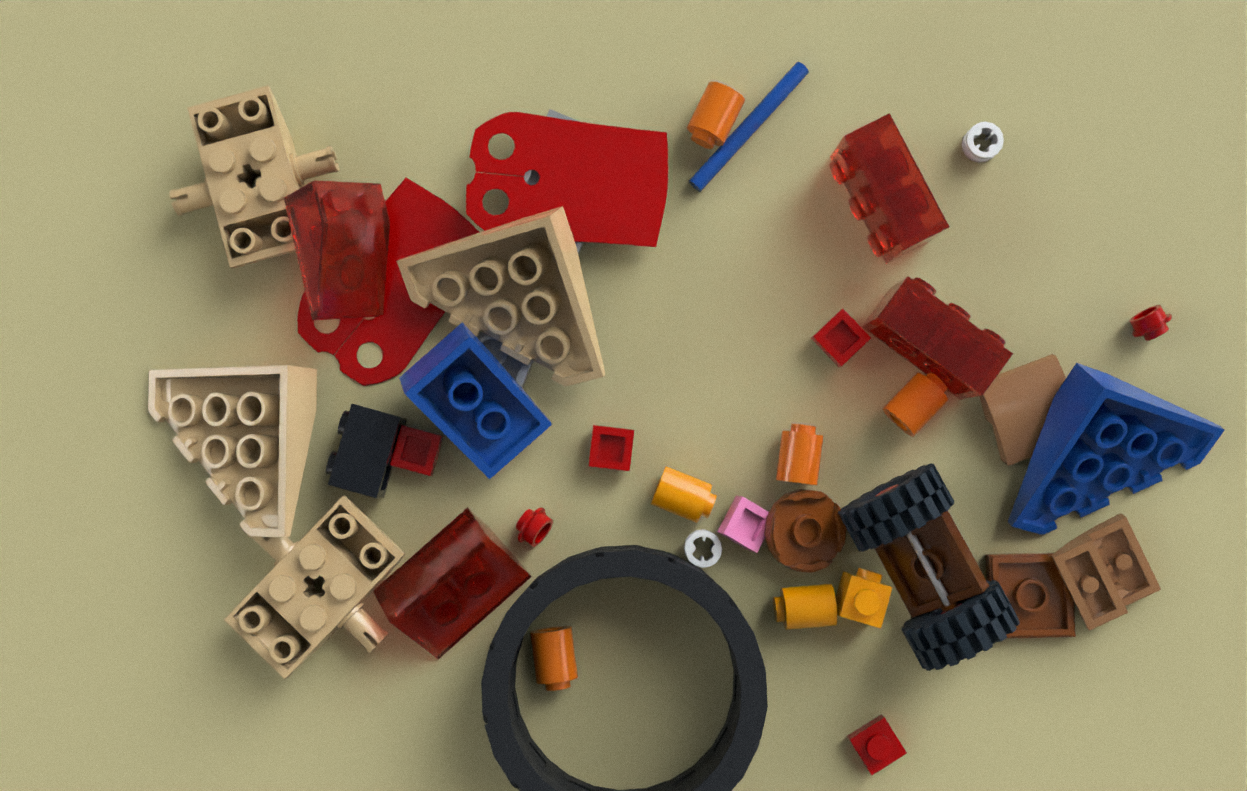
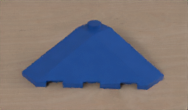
M1076 363L1052 400L1008 523L1012 527L1040 535L1049 533L1057 529V525L1054 522L1057 518L1067 515L1072 511H1076L1082 518L1110 505L1107 497L1114 492L1128 487L1134 494L1161 482L1162 475L1160 473L1169 467L1180 463L1187 470L1201 464L1225 430L1207 419L1114 376Z

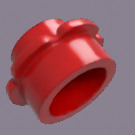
M1161 305L1149 307L1129 320L1134 329L1132 335L1134 337L1143 336L1146 341L1155 339L1169 330L1166 323L1172 319V315L1170 313L1165 314Z
M541 507L535 511L528 509L520 517L516 524V529L519 531L518 541L520 543L526 541L535 547L547 536L552 528L553 520L546 515L544 508Z

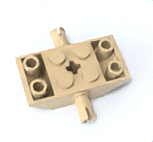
M268 85L188 107L206 177L204 179L205 182L170 190V199L176 198L177 200L171 202L176 214L181 216L188 212L213 206L229 266L232 269L313 247V214L305 188V180L332 172H339V164L334 161L337 160L333 147L327 146L324 149L297 156L290 132L272 90ZM261 176L255 180L256 186L252 188L251 184L256 177Z
M345 495L333 505L300 541L294 543L288 537H250L275 560V567L235 607L224 621L284 679L288 678L338 629L344 627L367 649L368 653H371L389 635L362 609L364 606L363 602L384 582L404 557L405 553ZM324 578L325 582L322 585V589L325 592H317L314 587V579Z

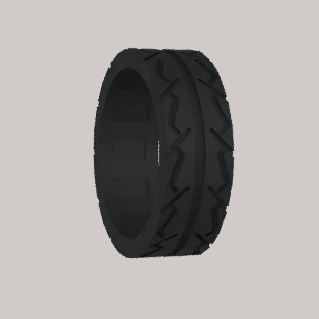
M638 545L599 547L567 557L539 575L505 614L491 641L481 681L483 720L487 723L484 726L496 761L511 785L519 791H732L744 777L758 749L765 723L768 701L766 670L755 634L735 602L722 587L701 568L672 553ZM634 577L658 581L681 591L710 614L721 628L728 643L733 666V694L724 726L713 745L692 767L671 780L647 788L616 790L593 786L570 776L546 757L531 738L520 714L515 688L516 665L525 633L531 623L551 602L576 587L600 579Z

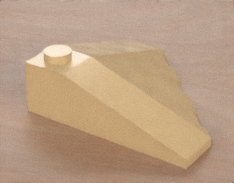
M563 206L528 216L397 261L411 301L423 308L428 307L431 303L451 314L448 322L456 326L463 322L476 337L480 332H483L503 343L500 351L527 366L533 360L554 372L551 379L566 387L605 376L577 247Z
M291 365L149 370V413L157 422H164L166 420L177 433L172 441L189 463L199 461L211 476L205 483L223 505H230L231 503L235 505L245 518L239 524L249 537H290L316 415L317 369Z

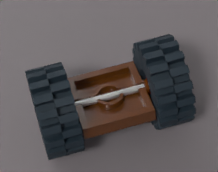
M934 464L923 465L901 476H897L889 482L875 487L872 491L864 493L860 498L848 503L849 505L844 506L838 512L858 551L863 552L868 549H875L911 615V619L903 624L904 626L901 627V630L923 669L931 671L934 668L939 670L948 664L951 667L959 664L963 659L967 658L969 660L976 657V654L980 651L991 649L994 643L1002 642L1007 638L1006 634L1013 633L1017 629L1016 626L1020 624L1019 618L1002 587L996 580L989 582V580L985 579L948 510L950 506L954 505V500Z

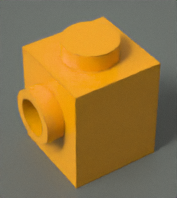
M858 568L855 575L843 571L836 594L837 615L881 628L893 587L882 583L883 575Z

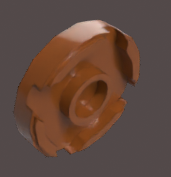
M797 489L785 493L773 504L766 517L764 535L768 550L778 563L794 571L813 573L827 568L834 562L832 559L836 557L837 553H841L845 545L847 529L838 514L841 508L831 498L827 497L828 495L821 491Z

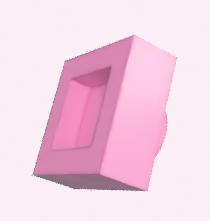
M735 496L717 532L750 552L758 553L765 539L766 517L769 512L743 496Z

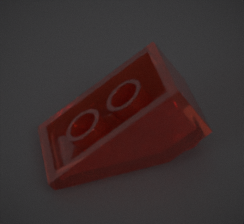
M314 180L284 197L312 321L379 317L383 315L390 220L381 184Z

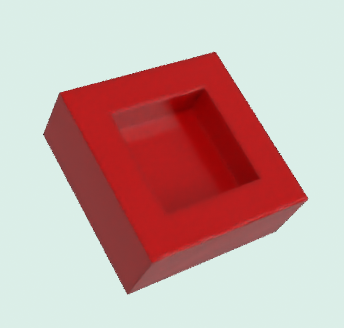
M842 308L811 339L838 367H842L871 337Z
M401 425L390 465L433 476L444 436Z
M593 425L588 466L630 471L635 430Z
M882 714L847 735V738L871 775H874L907 754Z

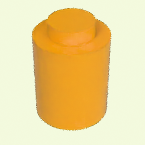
M665 466L650 505L697 523L701 516L709 517L717 495L710 493L712 484Z
M831 583L785 587L780 589V597H773L776 622H783L785 630L837 625V604L834 588Z

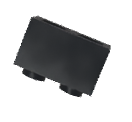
M351 404L350 411L345 410L339 421L338 434L342 435L338 451L333 450L327 462L326 474L330 475L328 485L373 498H384L393 469L390 463L401 425H406L407 419Z

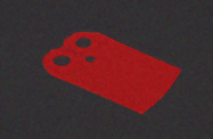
M523 112L503 113L489 119L475 129L469 158L475 164L476 173L471 183L466 185V214L484 231L563 206L575 242L656 247L668 191L667 132L599 125ZM496 134H507L514 141V151L506 159H496L489 152V141ZM528 170H535L540 178L536 184L529 185L525 182L524 177L520 176H524ZM492 189L502 190L509 199L508 208L500 215L489 214L483 207V197Z
M405 177L358 234L304 291L297 316L298 334L318 353L323 351L334 355L340 364V371L363 386L380 383L397 376L407 367L446 312L431 303L428 307L423 308L411 301L397 261L480 232L448 203ZM373 305L376 308L377 314L373 319L367 320L362 316L364 306ZM325 307L334 309L340 318L337 329L331 333H322L314 325L316 312ZM367 342L378 344L383 352L380 364L373 368L363 367L357 359L359 347Z

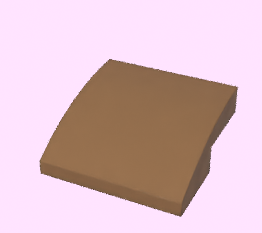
M1053 354L976 383L985 419L993 426L1001 461L1007 466L1032 457L1052 400L1066 379L1057 357Z
M1122 513L1082 533L1051 555L1089 631L1127 614L1128 611L1125 606L1161 590L1127 517Z

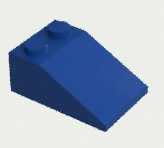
M463 322L399 377L404 394L489 479L552 425L547 416Z

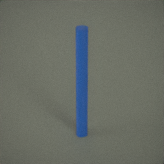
M796 62L726 139L724 145L720 146L693 175L689 183L697 191L701 192L806 77L809 71L801 62Z

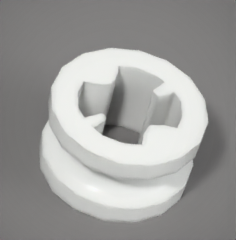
M977 123L963 137L962 149L964 154L971 161L978 163L987 162L1002 149L1004 142L1003 133L993 123ZM981 133L987 135L985 140L990 138L992 143L984 152L978 149L980 144L975 146L973 141Z
M705 529L695 530L686 538L684 552L693 565L701 568L710 567L721 557L722 545L719 538L711 531ZM701 537L702 541H705L706 537L713 541V544L710 546V551L713 553L711 557L704 560L703 555L700 556V559H696L692 555L696 549L693 544L695 539Z

